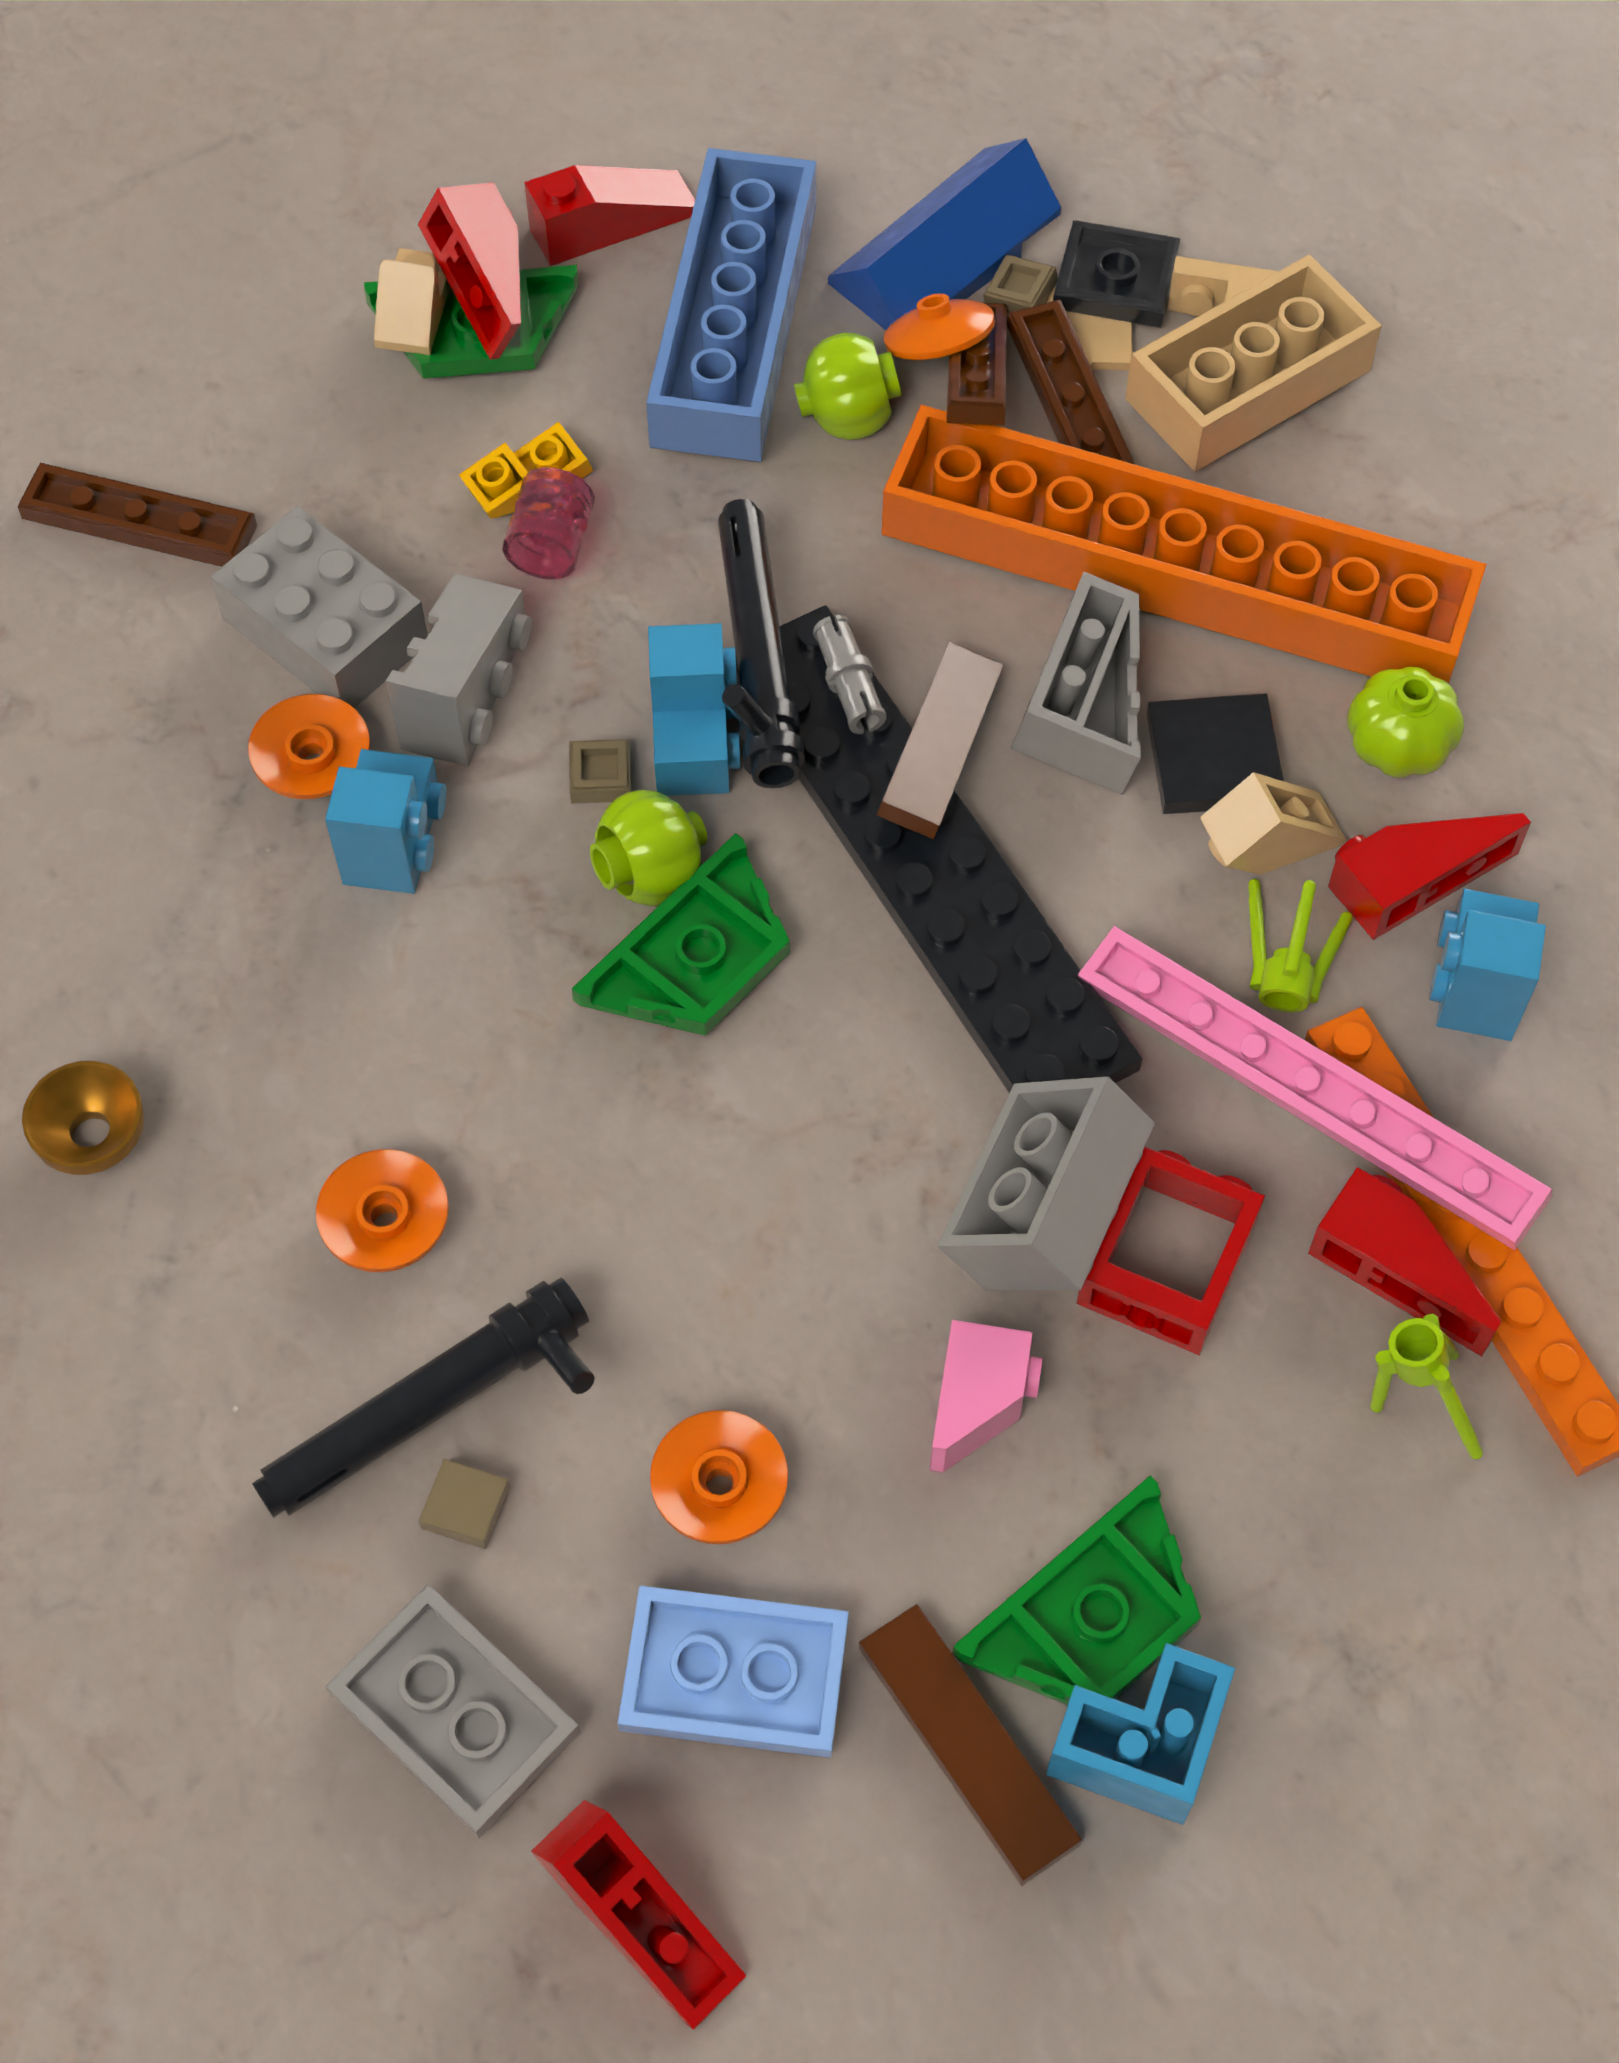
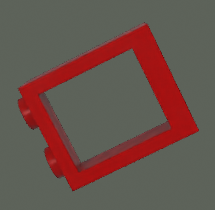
M1144 1147L1142 1157L1136 1165L1118 1205V1211L1111 1221L1093 1261V1267L1086 1277L1081 1290L1078 1292L1076 1304L1200 1356L1255 1228L1265 1195L1253 1191L1249 1184L1237 1177L1230 1175L1216 1176L1196 1168L1185 1157L1173 1151H1155ZM1145 1187L1235 1224L1202 1301L1111 1263Z

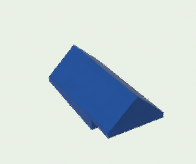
M1027 138L984 148L828 276V284L884 330H887L898 318L917 308V302L926 296L946 294L950 299L966 300L992 280L1006 255L1021 258L1022 243L1061 215V205Z

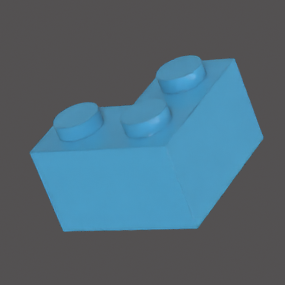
M722 623L648 626L656 790L666 796L729 793L728 769H740L739 732L727 733L726 719H736V717L723 703L722 694L727 687L737 684L735 647L723 648Z
M361 749L356 768H338L325 821L343 885L415 894L420 871L428 872L432 865L434 837L429 834L433 819H442L446 805L445 783H438L433 758Z
M1463 889L1455 912L1444 911L1437 940V947L1444 948L1441 964L1437 963L1435 966L1429 992V1000L1439 1002L1437 1027L1512 1041L1539 981L1546 925L1537 923L1539 903Z
M1166 1643L1144 1709L1075 1685L1052 1751L1046 1775L1184 1825L1197 1794L1235 1667Z

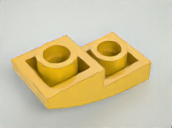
M558 421L514 453L506 442L460 473L459 477L489 518L493 519L537 504L575 484L594 470L586 456Z

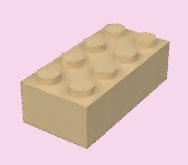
M1309 254L1132 353L1125 400L1185 463L1196 472L1371 371L1382 325Z

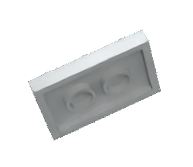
M429 1584L325 1686L329 1694L478 1839L580 1734L579 1725Z

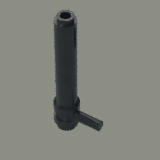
M736 499L728 502L723 507L722 513L718 518V527L740 685L733 684L727 687L722 694V701L739 720L741 739L745 742L743 745L744 765L747 772L752 775L753 781L756 785L763 788H782L798 780L801 775L800 769L805 762L803 741L798 736L800 733L798 707L790 700L764 514L757 508L754 502L747 499Z
M562 1277L549 1285L545 1281L540 1282L525 1292L526 1300L515 1307L510 1302L489 1315V1324L262 1468L260 1471L263 1476L254 1481L252 1485L272 1517L274 1518L283 1511H286L288 1515L293 1514L517 1368L526 1371L545 1358L573 1393L582 1394L587 1392L594 1384L595 1377L568 1343L579 1336L577 1329L588 1323L589 1318L572 1288Z

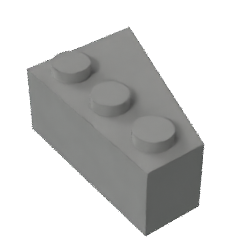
M1083 571L1010 749L1123 794L1141 759V742L1137 741V714L1140 710V692L1137 691V663L1140 659L1139 594Z
M454 573L428 614V623L434 624L426 639L413 637L407 647V656L414 657L405 672L392 670L386 679V686L401 750L469 766L477 745L484 746L489 739L493 724L492 708L497 697L504 698L509 690L513 673L511 662L516 650L523 651L528 644L532 629V618L525 615L521 589Z

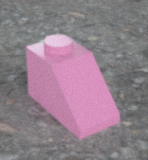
M952 1320L932 1445L931 1471L945 1472L1020 1420L1024 1397L1037 1398L1043 1358L1030 1356L1033 1332Z

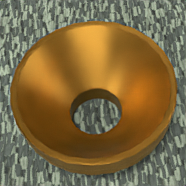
M77 1061L65 1064L49 1072L38 1081L29 1093L22 1115L24 1135L36 1155L46 1165L57 1171L72 1175L93 1174L118 1164L129 1155L137 1144L144 1123L142 1099L134 1082L122 1070L111 1064L99 1061ZM88 1119H101L109 1124L110 1128L107 1137L96 1146L83 1147L73 1141L76 1128Z

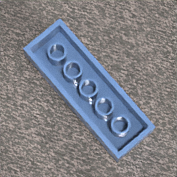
M714 148L707 149L646 401L649 448L757 462L762 461L816 212V161Z

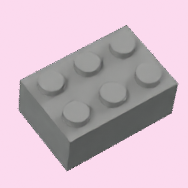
M299 506L293 508L210 576L222 618L316 694L336 697L354 708L382 685L392 670L398 671L413 658L407 656V647L413 637L426 639L428 636L421 601Z
M1109 1077L1014 1084L937 1247L985 1290H1081L1086 1277L1093 1267V1261L1109 1225L1118 1211V1205L1134 1169L1142 1157L1143 1149L1155 1122Z

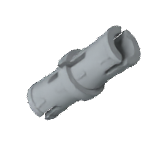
M835 615V621L839 629L836 632L830 616L825 617L814 626L813 635L819 644L827 665L825 679L831 691L838 694L850 731L856 734H863L864 728L860 719L864 717L868 731L872 732L880 728L885 723L887 717L871 681L874 671L870 659L861 655L851 630V623L846 616Z

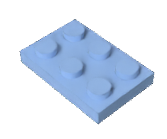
M639 1585L618 1717L619 1731L831 1758L849 1611Z

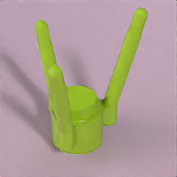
M1256 878L1251 879L1248 883L1253 971L1249 987L1252 990L1259 991V1001L1273 1010L1289 1013L1301 1012L1307 1009L1309 1003L1318 1002L1322 982L1353 919L1352 914L1348 911L1341 914L1315 966L1310 965L1311 957L1303 951L1316 889V884L1312 880L1304 882L1289 948L1276 949L1273 957L1267 959L1261 884Z
M1427 1314L1423 1319L1413 1318L1403 1321L1391 1332L1388 1340L1389 1349L1379 1351L1375 1356L1378 1371L1372 1391L1371 1410L1376 1413L1383 1410L1393 1374H1397L1401 1380L1410 1385L1418 1387L1434 1385L1438 1389L1470 1457L1474 1460L1480 1459L1483 1455L1482 1448L1452 1384L1448 1370L1449 1360H1456L1459 1357V1351L1441 1330L1436 1315Z

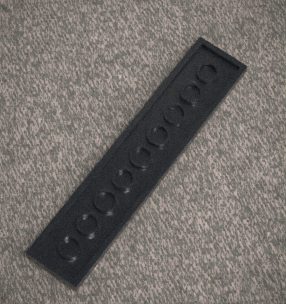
M824 605L781 625L780 631L790 700L798 707L800 733L798 736L803 741L805 762L800 769L801 775L798 779L1007 1091L1010 1093L1013 1085L1016 1083L1109 1077L1114 1083H1117L1140 1071L1141 1056L1093 987L1078 977L1081 970L955 789L934 839L876 815L912 728L877 677L872 673L871 681L881 707L885 710L886 721L880 728L869 732L863 717L860 719L864 728L863 734H856L850 731L839 696L829 689L826 682L827 665L819 644L813 635L814 626L828 616L832 620L835 632L839 630L835 617L828 607ZM736 660V678L737 684L740 685Z

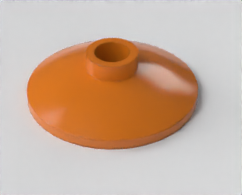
M946 294L929 295L917 302V308L904 314L887 328L884 334V343L888 352L890 351L893 356L902 359L927 360L952 355L972 347L987 337L995 325L994 313L988 305L982 302L950 299Z
M304 694L275 704L258 719L249 737L248 755L257 778L273 792L294 799H317L332 795L338 768H356L361 749L370 750L371 744L368 728L363 717L350 704L333 696ZM311 754L320 755L314 759H305Z
M393 1149L364 1152L342 1163L325 1181L316 1204L317 1227L328 1250L344 1264L367 1272L395 1271L419 1261L434 1248L441 1238L449 1214L446 1189L438 1173L421 1158L405 1151ZM392 1213L397 1216L396 1221L388 1226L378 1227L374 1225L376 1218L381 1214Z
M713 1410L686 1418L665 1435L653 1456L650 1484L657 1509L672 1528L698 1542L729 1544L755 1535L773 1520L785 1499L788 1485V1468L781 1445L763 1424L738 1412ZM724 1476L733 1485L727 1493L719 1495L709 1491L707 1488L708 1482L714 1477Z

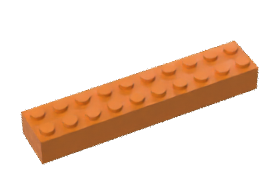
M922 404L883 490L882 535L1074 591L1084 571L1139 594V610L1370 677L1386 669L1397 670L1407 666H1414L1427 670L1434 677L1443 679L1449 684L1487 566L1483 562L997 425L946 423L947 411Z

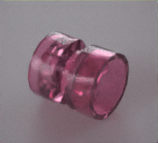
M538 468L530 471L523 478L515 504V513L511 516L503 541L502 551L506 560L516 569L533 577L557 580L569 576L575 570L582 547L583 534L587 530L594 507L595 496L591 487L582 478L558 468Z

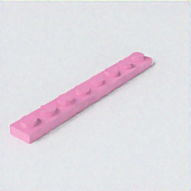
M1115 926L1078 974V977L1090 984L1102 998L1514 1251L1552 1198V1189Z

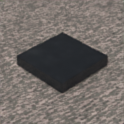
M1073 220L1053 301L1060 299L1065 311L1161 328L1170 291L1175 258L1178 256L1181 238Z
M1267 693L1148 702L1146 715L1163 814L1208 811L1253 772L1284 781Z

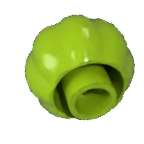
M844 332L823 339L807 357L803 375L804 381L793 384L802 418L813 415L814 419L826 433L845 440L862 439L872 436L879 431L892 415L889 399L902 396L891 352L877 355L873 340L856 333Z
M1407 666L1397 670L1386 669L1379 671L1366 681L1363 690L1355 695L1349 706L1347 726L1353 736V747L1360 759L1366 764L1380 769L1385 775L1393 778H1405L1409 775L1433 773L1446 763L1449 754L1458 747L1464 733V717L1458 707V697L1450 684L1443 679L1434 677L1423 668Z
M640 789L630 791L617 797L601 816L595 831V843L590 845V859L599 881L608 890L616 888L620 895L625 896L626 899L647 906H659L680 885L689 880L700 867V847L707 843V832L702 819L695 811L685 812L678 802L670 799L668 796L651 790Z

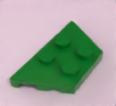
M577 265L519 269L521 324L499 359H489L451 287L430 355L410 352L403 353L423 379L535 369L579 287ZM378 281L364 282L367 305L376 315Z
M735 833L696 870L689 880L669 895L571 988L573 1001L582 1007L706 1036L790 954V940L780 918L772 911L769 894L761 877L757 878L747 856V846L743 838Z
M1151 1475L1147 1477L953 1645L952 1654L957 1660L1066 1705L1069 1704L1075 1685L1116 1700L1160 1661L1166 1643L1176 1646L1198 1627L1201 1615L1192 1587L1185 1580L1181 1568L1183 1559L1175 1535L1170 1534L1160 1503L1161 1492L1156 1480Z

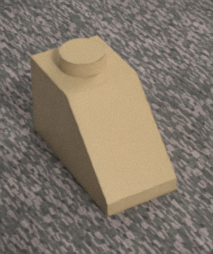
M1254 772L1199 817L1210 836L1208 840L1209 849L1223 866L1258 875L1337 848L1347 840L1320 792Z

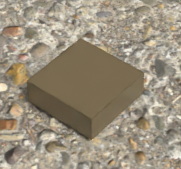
M1006 255L983 294L984 302L1007 305V314L1044 304L1058 280L1056 267Z
M630 739L569 741L571 804L613 802L617 797L631 791Z
M443 1459L419 1519L421 1529L486 1549L510 1488L508 1479Z

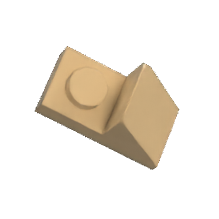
M399 248L395 260L384 259L381 261L378 275L374 328L375 348L430 355L451 287L432 252Z
M1176 256L1167 311L1200 316L1278 271Z

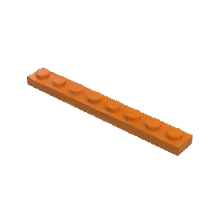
M1363 1007L1307 1031L1305 1041L1433 1117ZM1385 1171L1388 1178L1398 1184L1405 1195L1417 1202L1502 1322L1492 1339V1343L1575 1475L1578 1477L1619 1457V1404L1518 1247L1514 1251Z

